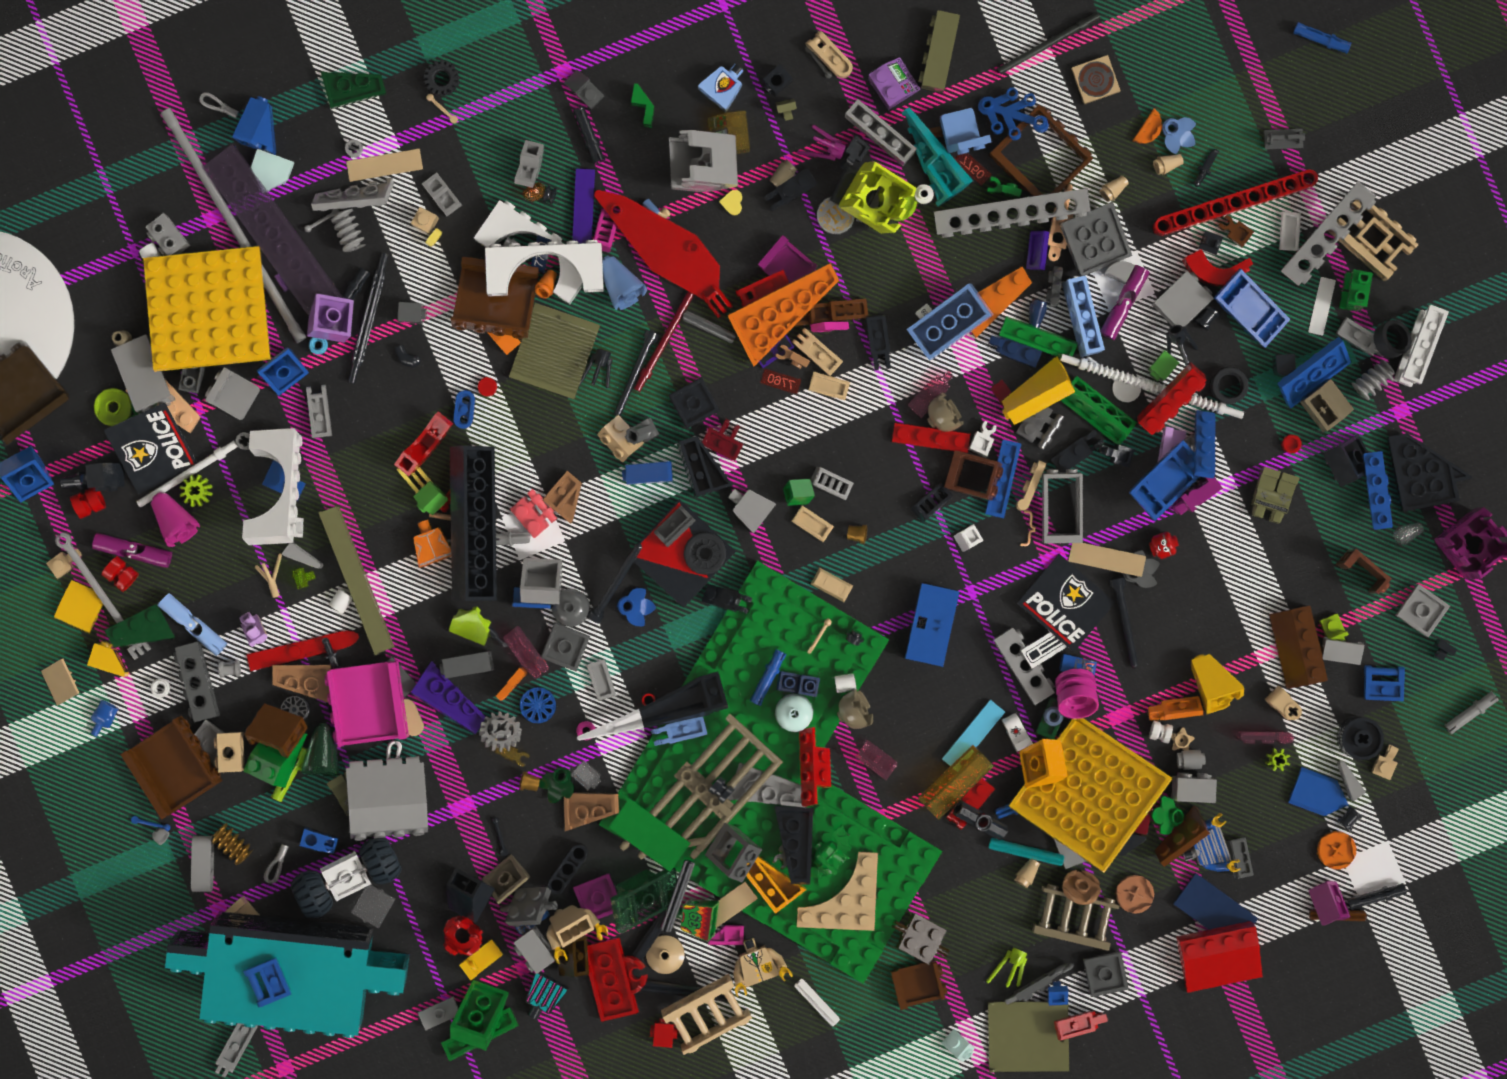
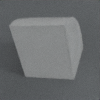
M1119 261L1112 264L1104 274L1125 284L1135 265L1130 262Z

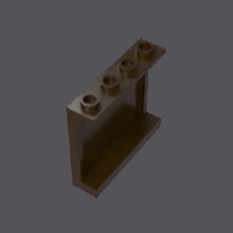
M26 341L23 344L20 342L15 344L10 349L12 352L8 355H0V434L3 436L2 440L7 445L69 400L70 396Z

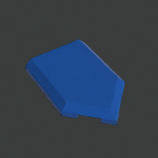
M1303 767L1300 768L1288 803L1322 816H1326L1349 805L1338 780Z

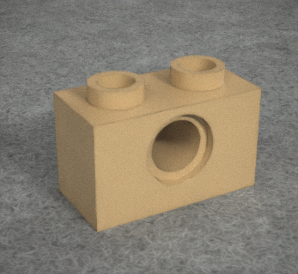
M243 732L218 733L217 737L214 738V748L218 752V757H215V768H218V773L244 771ZM227 747L233 750L231 758L227 757L224 753Z

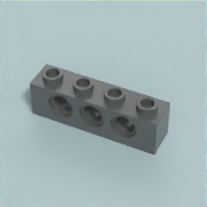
M194 642L176 647V652L173 655L175 662L179 663L180 671H178L180 681L184 682L185 689L183 694L185 700L189 701L190 708H188L190 719L198 722L220 716L201 643ZM190 658L195 662L193 669H189L186 664ZM194 677H197L200 681L197 688L191 684ZM199 695L205 700L203 706H199L196 703Z

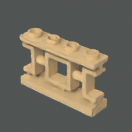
M1359 200L1352 202L1351 205L1356 210L1361 208ZM1373 205L1367 211L1374 217L1367 224L1360 220L1356 225L1361 231L1354 238L1348 234L1344 240L1340 238L1338 241L1377 276L1386 281L1397 269L1391 263L1393 258L1401 250L1407 255L1411 254L1418 244L1415 237L1401 230L1402 226L1394 220L1391 221L1387 217L1388 214L1382 208H1377ZM1341 217L1337 219L1340 225L1347 224ZM1372 224L1386 236L1376 248L1362 237ZM1327 230L1332 236H1336L1333 230ZM1393 235L1402 241L1396 249L1387 243ZM1381 249L1390 255L1383 264L1374 257Z

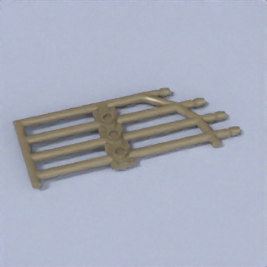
M731 714L725 719L729 722L725 729L692 765L686 762L674 775L678 781L649 812L656 817L683 786L687 787L692 794L665 825L672 828L698 798L706 805V808L681 834L683 838L691 843L688 847L697 846L690 854V857L693 859L700 855V852L717 836L724 823L730 822L783 763L779 757ZM736 729L743 735V738L705 778L697 770L730 733ZM748 742H751L758 750L726 785L734 788L763 755L772 763L735 804L728 798L722 804L718 800L717 795H712L708 790L712 786V782ZM712 811L721 819L706 837L688 839ZM627 840L623 841L620 849L626 850L631 843ZM642 851L638 854L641 860L647 856Z

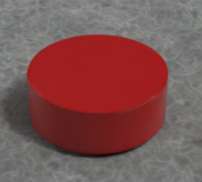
M485 377L479 381L478 390L483 396L491 397L497 392V383L492 378Z
M1291 434L1283 438L1281 446L1286 453L1293 454L1301 449L1302 442L1298 436Z

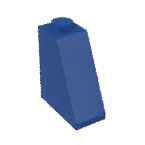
M671 461L625 465L626 469L622 470L623 481H626L627 485L673 482Z

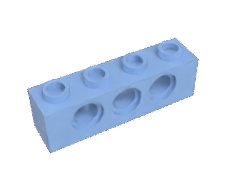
M1086 276L1066 280L1062 283L1076 342H1078L1077 346L1080 357L1100 353L1105 349Z

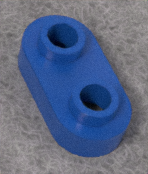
M467 390L459 392L455 401L454 423L461 429L469 428L474 419L476 399L474 394ZM464 397L469 398L468 404L463 403ZM466 416L467 422L462 423L461 417Z

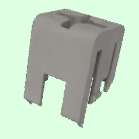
M681 130L679 138L669 137L671 189L712 192L738 186L735 135Z

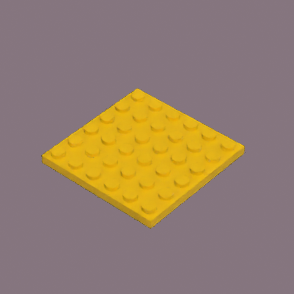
M259 246L143 258L154 372L271 360Z
M1084 718L1072 719L1057 739L1061 740L1068 777L1056 783L1026 788L1024 784L1009 807L1105 873L1171 782L1172 777Z

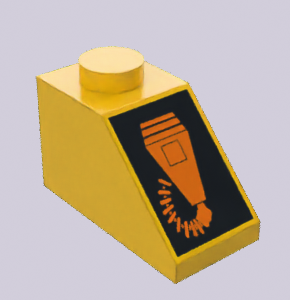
M101 641V643H94L87 665L122 677H128L129 672L118 650L113 648L109 642Z

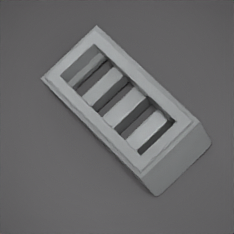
M816 467L811 478L812 486L843 500L847 499L853 486V482L821 467ZM821 474H824L821 482L818 483ZM828 476H829V477H831V479H830V481H829V483H828V485H827V487H826V486H824V485H825V483H826V481H827V479H828ZM835 480H838L835 489L832 490ZM842 483H845L842 493H839Z
M289 543L282 553L285 557L314 568H322L324 566L323 563L295 543Z
M1339 760L1337 766L1348 797L1351 801H1355L1364 795L1366 791L1347 764Z

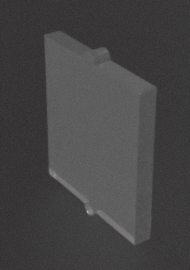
M370 884L364 889L351 913L363 919L364 923L368 922L379 929L395 898L386 894L383 889L379 890Z

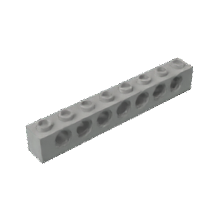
M1088 188L936 211L934 216L937 235L942 234V238L954 236L953 232L961 231V235L972 234L973 229H980V232L991 231L993 226H999V229L1011 228L1010 224L1012 223L1024 226L1030 225L1029 221L1037 220V223L1049 222L1048 218L1056 217V220L1068 219V215L1075 214L1076 218L1087 216V212H1091ZM1068 199L1074 200L1076 204L1075 208L1070 211L1065 208V202ZM1047 203H1055L1056 211L1054 213L1046 211ZM1030 205H1034L1037 208V213L1034 216H1029L1026 212L1027 207ZM1010 208H1015L1018 211V216L1015 219H1010L1007 215ZM991 211H996L999 214L996 222H991L988 218ZM972 214H977L980 218L977 225H972L969 221ZM953 217H958L961 221L960 226L957 228L951 226L950 222Z

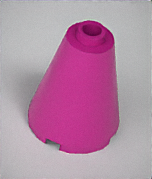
M162 492L153 496L151 506L164 542L168 547L176 546L174 543L178 541L182 544L197 533L196 527H200L198 521L172 497Z

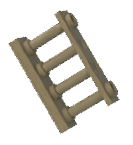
M1048 884L1047 887L1042 886L1041 890L1048 894L1041 921H1039V924L1033 923V933L1109 951L1111 943L1106 941L1105 937L1111 908L1119 909V905L1115 903L1114 899L1104 897L1103 900L1097 899L1093 902L1094 904L1104 906L1098 934L1093 938L1087 936L1088 933H1086L1093 903L1084 905L1079 930H1076V933L1068 932L1069 928L1067 927L1073 901L1069 900L1062 890H1058L1059 886ZM1055 894L1066 897L1061 923L1057 929L1051 928L1049 924Z

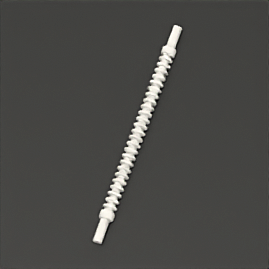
M1062 354L1060 361L1078 366L1080 370L1087 369V372L1091 370L1093 374L1097 372L1098 375L1103 374V377L1108 376V379L1113 377V380L1118 379V382L1122 380L1124 384L1126 382L1129 385L1134 384V387L1138 385L1140 389L1144 387V390L1155 391V394L1161 393L1165 388V384L1161 386L1160 382L1155 384V381L1150 382V379L1146 381L1144 377L1140 379L1139 376L1134 377V374L1130 376L1128 372L1124 374V371L1113 370V367L1109 369L1108 366L1103 367V364L1099 366L1097 362L1093 364V361L1088 362L1085 358L1078 359ZM1192 395L1191 405L1196 404V407L1200 405L1202 409L1204 407L1207 410L1212 409V412L1216 411L1220 415L1227 414L1240 419L1244 416L1243 411L1228 407L1225 403L1220 402L1218 404L1217 401L1212 402V399L1208 401L1206 397L1202 399V396Z

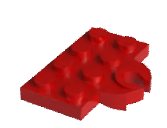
M619 937L587 945L589 977L601 1022L637 1014L639 1010L634 994L645 986L648 974L637 978L634 976L633 970L634 968L639 970L645 968L644 963L636 957L624 956Z

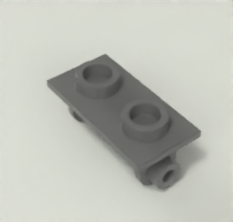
M1303 129L1264 130L1265 150L1303 148L1305 133H1303Z

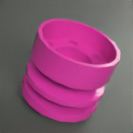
M1070 669L1057 676L1055 687L1058 696V710L1061 715L1067 718L1081 719L1089 717L1098 710L1099 702L1096 692V679L1092 672L1085 669Z

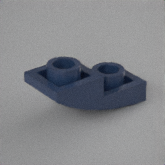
M780 671L776 690L817 697L820 678Z

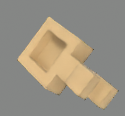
M76 549L75 551L81 557L82 553L79 551V549ZM64 552L59 553L46 563L57 579L75 568L72 565V558L69 554L65 555Z
M1389 744L1384 757L1378 754L1371 772L1391 780L1397 766V762L1393 761V758L1399 749Z

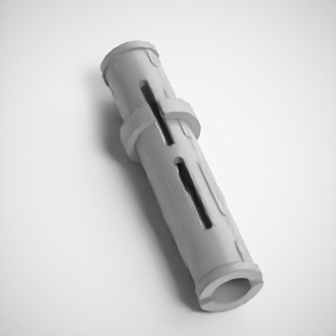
M1490 691L1480 700H1475L1473 705L1447 724H1444V726L1452 735L1480 713L1484 714L1487 708L1499 700Z

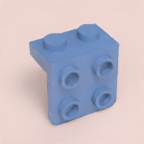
M972 108L940 116L948 153L957 151L958 155L969 152L968 148L973 147L975 151L985 148L984 144L991 143L990 135L980 137Z

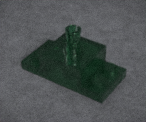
M673 868L671 872L664 869L656 874L646 869L616 885L618 894L610 898L616 932L622 934L667 910L677 882L676 868Z

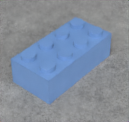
M967 284L910 326L907 331L928 360H933L994 314L974 286Z

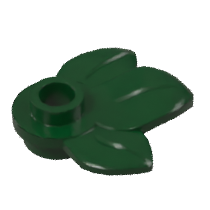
M559 767L553 773H546L541 778L538 787L548 789L549 803L558 802L562 796L570 799L574 791V786L571 782V772L565 767ZM565 774V778L561 780V775Z

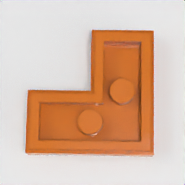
M523 667L519 668L496 697L500 701L504 700L525 677L528 671Z

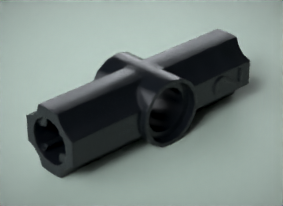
M962 800L955 804L953 815L971 824L978 830L998 840L1004 838L1007 834L1008 826L989 816L982 810Z

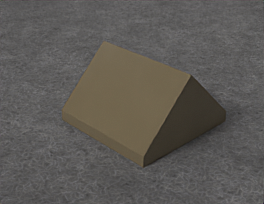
M511 854L483 877L482 880L487 885L495 888L492 896L500 904L531 876Z

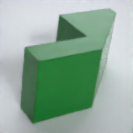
M634 83L632 106L646 108L643 124L644 127L652 128L654 105L641 87Z

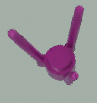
M812 125L814 130L831 140V142H828L816 136L813 137L814 140L828 146L827 152L830 154L797 151L799 155L827 158L835 161L836 158L841 159L846 145L817 126Z

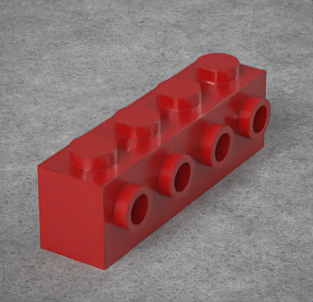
M1190 362L1137 416L1138 423L1151 435L1155 432L1159 433L1164 428V423L1169 418L1173 419L1178 414V409L1182 405H1187L1196 391L1199 392L1206 385L1205 374Z

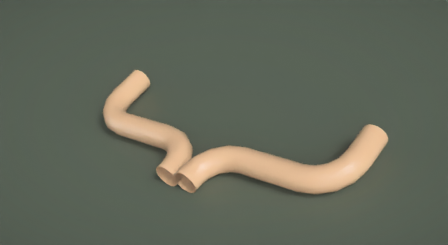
M1024 510V513L1030 514L1029 524L1032 530L1028 533L1027 543H1021L1020 546H1028L1031 540V533L1035 532L1036 527L1032 525L1033 514L1029 510Z

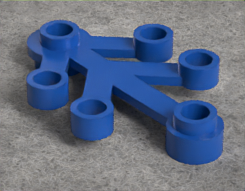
M1012 87L1007 90L1006 94L995 99L984 97L978 104L979 111L983 115H988L994 134H1001L1004 130L1002 123L998 121L995 113L1003 115L1012 140H1018L1021 137V132L1015 126L1013 119L1033 125L1034 130L1038 133L1047 131L1049 127L1047 118L1044 116L1033 117L1018 112V110L1027 106L1035 105L1036 98L1032 93L1026 94L1023 100L1007 107L1000 106L1009 100L1014 101L1019 97L1017 89ZM1011 92L1016 93L1014 96H1009ZM1033 98V101L1027 102V99ZM987 103L991 104L989 107H984ZM1042 120L1043 123L1038 125L1037 122ZM996 126H1001L999 130H994ZM1013 132H1018L1016 136H1012Z

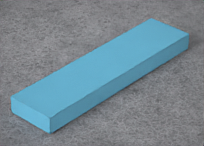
M989 700L943 756L942 760L957 771L1005 711L992 700Z

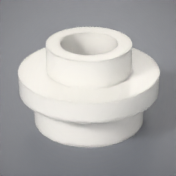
M920 185L916 188L914 196L917 202L927 204L933 199L934 193L930 186ZM926 191L928 195L922 197L920 193Z
M156 679L151 684V692L155 697H165L170 692V684L165 679ZM160 684L164 686V690L162 692L158 690V686Z

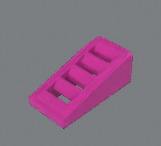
M601 209L593 240H597L598 243L602 244V251L610 253L617 225L614 222L603 220V217L610 219L611 217L604 209ZM601 225L612 227V229L601 227ZM601 232V233L609 234L610 237L604 236V235H600L599 233Z

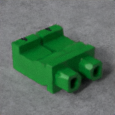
M1353 270L1352 273L1345 272L1342 290H1348L1349 292H1341L1339 309L1358 312L1363 307H1367L1373 273Z

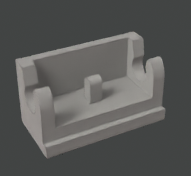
M1323 637L1321 653L1323 660L1361 665L1365 645L1362 642L1352 643Z

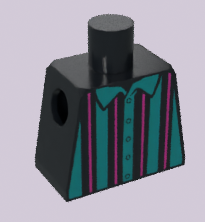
M541 971L538 974L535 973L526 998V1002L532 1005L527 1015L538 1020L542 1011L550 1014L567 993L569 987Z

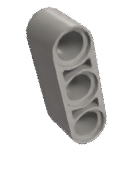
M193 836L192 892H212L213 836Z

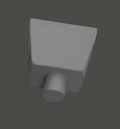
M734 489L728 497L737 504L732 511L752 533H755L776 505L774 502L749 489L745 495Z

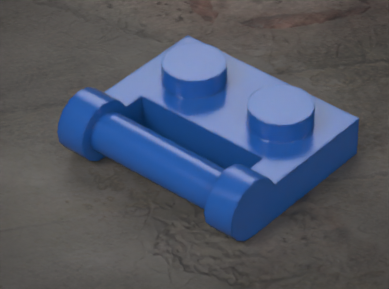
M1371 665L1364 666V700L1404 701V667L1379 668L1372 667ZM1372 675L1397 676V682L1372 681Z
M277 957L243 970L258 1000L256 1001L258 1008L292 994ZM257 972L261 974L270 995L268 997H265L255 975Z

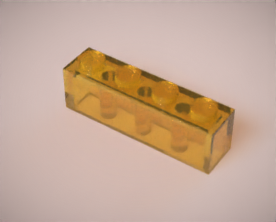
M972 745L918 799L939 820L994 766Z

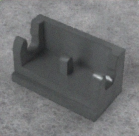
M680 506L654 533L669 547L696 520Z

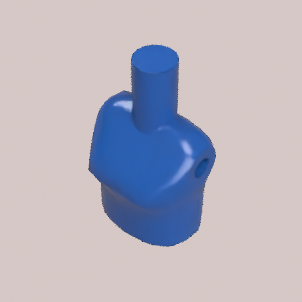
M101 700L91 716V720L96 723L91 734L97 737L102 727L110 728L119 708L105 700Z

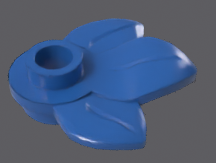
M633 589L628 596L622 597L618 601L617 607L619 612L626 615L629 623L632 625L645 626L644 615H648L656 609L652 601L645 599L646 589ZM625 602L631 604L630 609L626 610L623 607Z

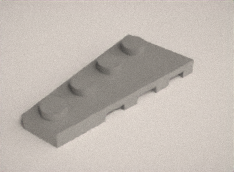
M391 177L387 178L386 182L377 184V181L369 182V186L358 188V185H354L343 192L340 189L318 193L315 194L311 206L313 211L342 210L350 207L363 208L373 205L382 206L387 204L394 181Z
M739 763L736 773L743 767V763ZM752 767L734 787L735 790L728 799L739 800L764 771ZM772 774L748 802L803 807L801 802V784Z

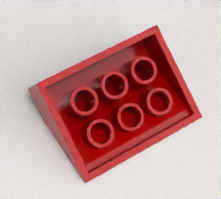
M1252 921L1176 936L1187 993L1263 977L1259 940L1256 926Z

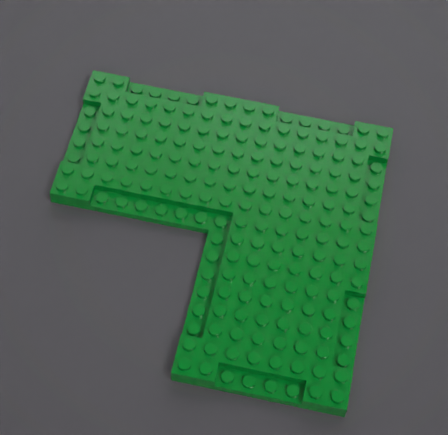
M757 561L739 590V593L753 598L751 603L742 600L739 603V606L748 609V613L744 614L737 611L735 613L727 610L682 685L684 686L700 676L718 671L729 708L710 713L709 716H703L707 735L655 746L654 741L666 739L668 734L667 731L653 734L618 792L619 812L628 799L633 800L650 812L678 781L674 775L686 762L692 765L729 724L725 720L729 714L735 717L783 761L773 773L774 775L801 784L799 731L791 732L783 729L778 724L775 716V709L779 700L792 693L776 690L779 674H776L761 706L750 701L766 670V664H769L775 650L778 649L787 654L779 668L780 671L820 678L817 697L802 696L809 700L813 708V719L806 728L815 727L816 747L824 748L840 722L837 712H839V702L848 693H837L834 676L854 673L858 692L889 639ZM830 619L832 621L831 625L827 626L812 653H807L824 626V620ZM852 629L860 631L863 634L864 641L859 646L846 640L847 631H852ZM666 724L658 725L657 728L664 727ZM734 729L697 771L707 778L743 738V735ZM748 742L712 782V785L720 777L727 784L736 774L739 763L745 764L758 749L751 742ZM763 755L753 767L765 771L772 762ZM831 784V787L828 788L817 787L818 804L807 806L813 808L812 848L819 841L822 843L833 841L837 845L833 833L841 825H844L845 831L851 835L849 845L852 849L845 852L850 859L844 860L845 862L838 866L837 870L839 872L836 875L827 876L823 874L821 880L811 877L810 885H803L806 887V890L776 914L747 876L743 882L729 878L705 856L714 839L695 859L691 858L690 854L697 846L688 847L673 869L680 873L684 860L693 861L695 865L690 879L720 898H723L739 885L746 882L758 899L741 911L766 924L864 984L895 930L892 928V924L896 925L893 922L895 920L900 922L919 888L925 882L941 855L942 850ZM683 786L658 813L656 818L665 824L689 798L692 792ZM698 798L671 829L681 835L706 808V805ZM730 800V801H731L733 804H735L738 800ZM747 802L728 824L739 828L762 849L759 857L789 876L787 866L784 870L780 869L783 865L782 860L772 863L776 855L782 854L778 851L782 845L775 806H796ZM712 811L688 839L706 837L721 819ZM618 813L601 820L600 826L625 840L609 828ZM738 840L724 860L730 868L743 848V845ZM812 850L811 865L816 866V865L812 862L813 855H814V851ZM858 852L878 853L874 931L797 927L798 907L813 906L826 902L846 886L856 867Z

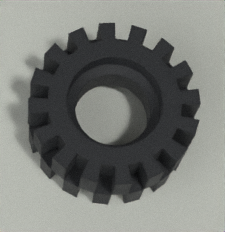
M441 60V62L434 61V64H430L429 68H426L424 82L432 94L438 97H446V95L449 94L450 96L453 91L457 90L456 87L459 86L460 78L456 68L450 62H445L444 60ZM446 72L449 75V81L446 85L439 86L435 83L434 78L437 73Z

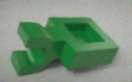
M991 176L990 182H994L996 188L988 187V193H999L1014 199L1020 198L1022 189H1019L1018 185L1012 183L1001 185L997 178Z

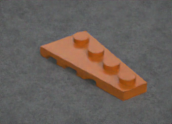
M1023 266L978 292L994 315L971 331L975 339L1032 284Z

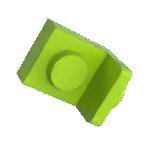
M1338 613L1319 620L1325 637L1331 640L1344 641V637L1349 635L1348 631H1345Z

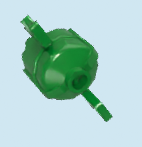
M841 825L833 833L837 845L833 841L825 843L819 841L812 848L814 851L812 862L816 866L811 865V877L821 880L823 874L827 876L836 875L839 872L837 870L838 866L842 865L845 862L844 860L850 859L845 852L852 849L849 845L851 835L845 831L844 825Z

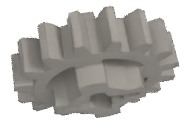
M501 712L498 713V716L491 713V718L486 716L485 721L481 722V729L479 731L481 742L486 741L485 747L491 745L492 751L499 748L500 752H502L503 748L510 751V745L516 747V743L520 741L522 731L520 722H515L516 717L509 718V713L502 716Z

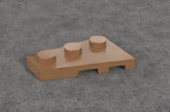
M573 792L570 799L564 797L565 831L619 813L618 794Z

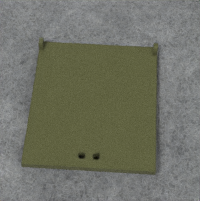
M535 303L528 338H522L509 378L575 400L600 325Z
M1048 1001L1012 1002L1008 1005L1006 1002H988L989 1072L1069 1071V1039H1065L1063 1042L1058 1040L1054 1025L1055 1020L1068 1017V1005L1049 1006Z

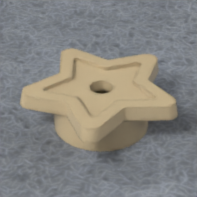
M1184 727L1181 728L1178 734L1171 735L1174 741L1172 750L1180 748L1184 751L1189 750V744L1195 738L1187 735Z

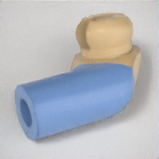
M650 199L645 200L642 206L664 218L670 216V212L666 207L660 211Z

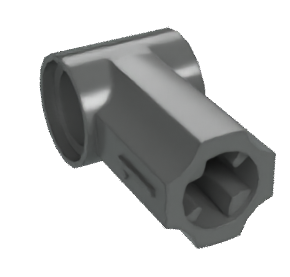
M649 418L627 429L625 438L627 442L635 445L643 441L648 442L660 434L652 419Z

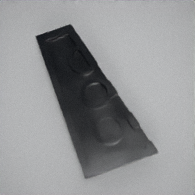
M775 806L791 884L810 885L813 808Z

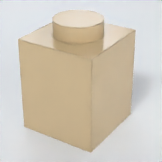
M419 207L411 224L413 227L431 235L439 218L437 215Z

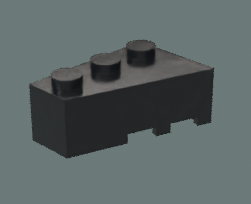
M698 436L677 443L694 498L729 488L733 485Z

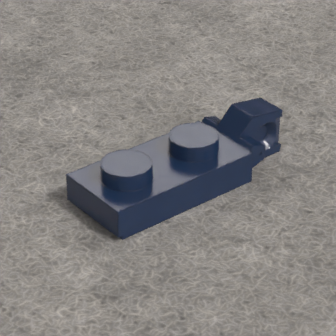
M991 336L988 343L996 346V352H999L1000 355L1036 368L1042 353L1041 350L1003 336L1001 339Z

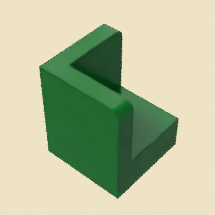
M810 479L789 480L783 488L787 506L809 504L815 496Z

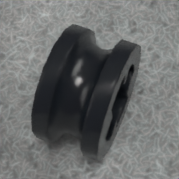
M548 185L543 202L549 201L553 205L557 188L551 189V186Z

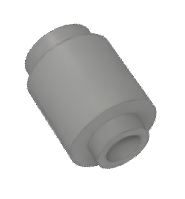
M1186 750L1177 753L1178 768H1183V770L1202 769V765L1206 763L1205 754L1201 753V750Z

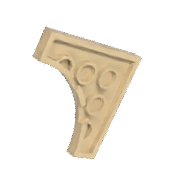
M858 852L856 867L846 886L826 902L813 906L798 907L797 927L874 931L878 853Z

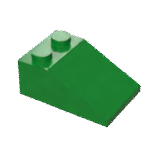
M303 734L288 758L281 756L279 750L258 743L248 758L244 772L273 786L286 788L307 734Z
M473 980L450 1025V1038L486 1051L495 1033L509 992Z

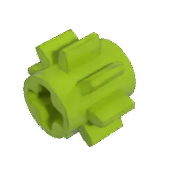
M1272 748L1273 753L1271 755L1266 754L1269 757V761L1266 764L1273 765V771L1277 767L1284 771L1283 766L1290 765L1287 762V758L1290 755H1284V749L1282 748L1279 752ZM1275 756L1282 759L1281 763L1274 760Z

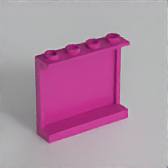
M398 660L336 668L327 671L325 684L329 686L330 693L327 695L328 704L332 705L330 719L331 723L335 725L333 739L337 743L338 748L343 745L396 738L400 740L409 737Z

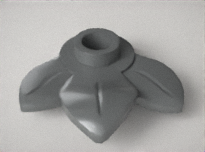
M1143 550L1133 553L1145 556ZM1146 559L1142 577H1131L1126 573H1123V577L1128 582H1136L1140 587H1153L1157 582L1152 574L1157 570L1160 563L1154 559Z

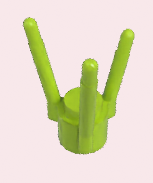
M1014 947L1012 951L1008 950L1006 956L986 982L990 983L1010 958L1009 962L1014 965L1008 977L1006 987L1010 986L1017 966L1020 967L1016 984L1019 987L1027 961V953Z

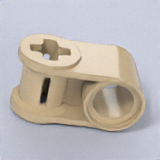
M1279 685L1265 698V701L1287 720H1297L1302 715L1301 707ZM1289 708H1295V716L1288 715L1290 713Z

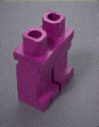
M1200 477L1201 481L1188 488L1171 505V508L1179 515L1186 511L1194 512L1197 509L1195 506L1204 503L1223 489V487L1215 477Z

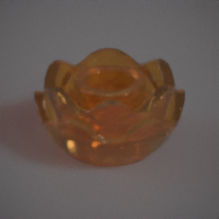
M536 182L533 188L527 187L523 191V197L530 202L539 200L545 194L544 184Z

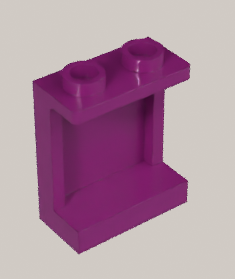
M782 235L758 263V267L768 276L784 269L789 282L792 283L815 271L818 265L808 259Z

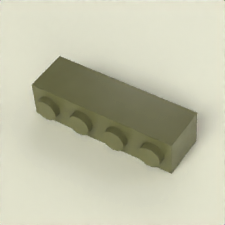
M939 10L936 16L932 15L930 27H934L933 33L928 34L926 45L930 46L929 52L924 53L922 64H926L925 71L920 72L918 81L922 83L921 89L940 93L944 92L960 15Z

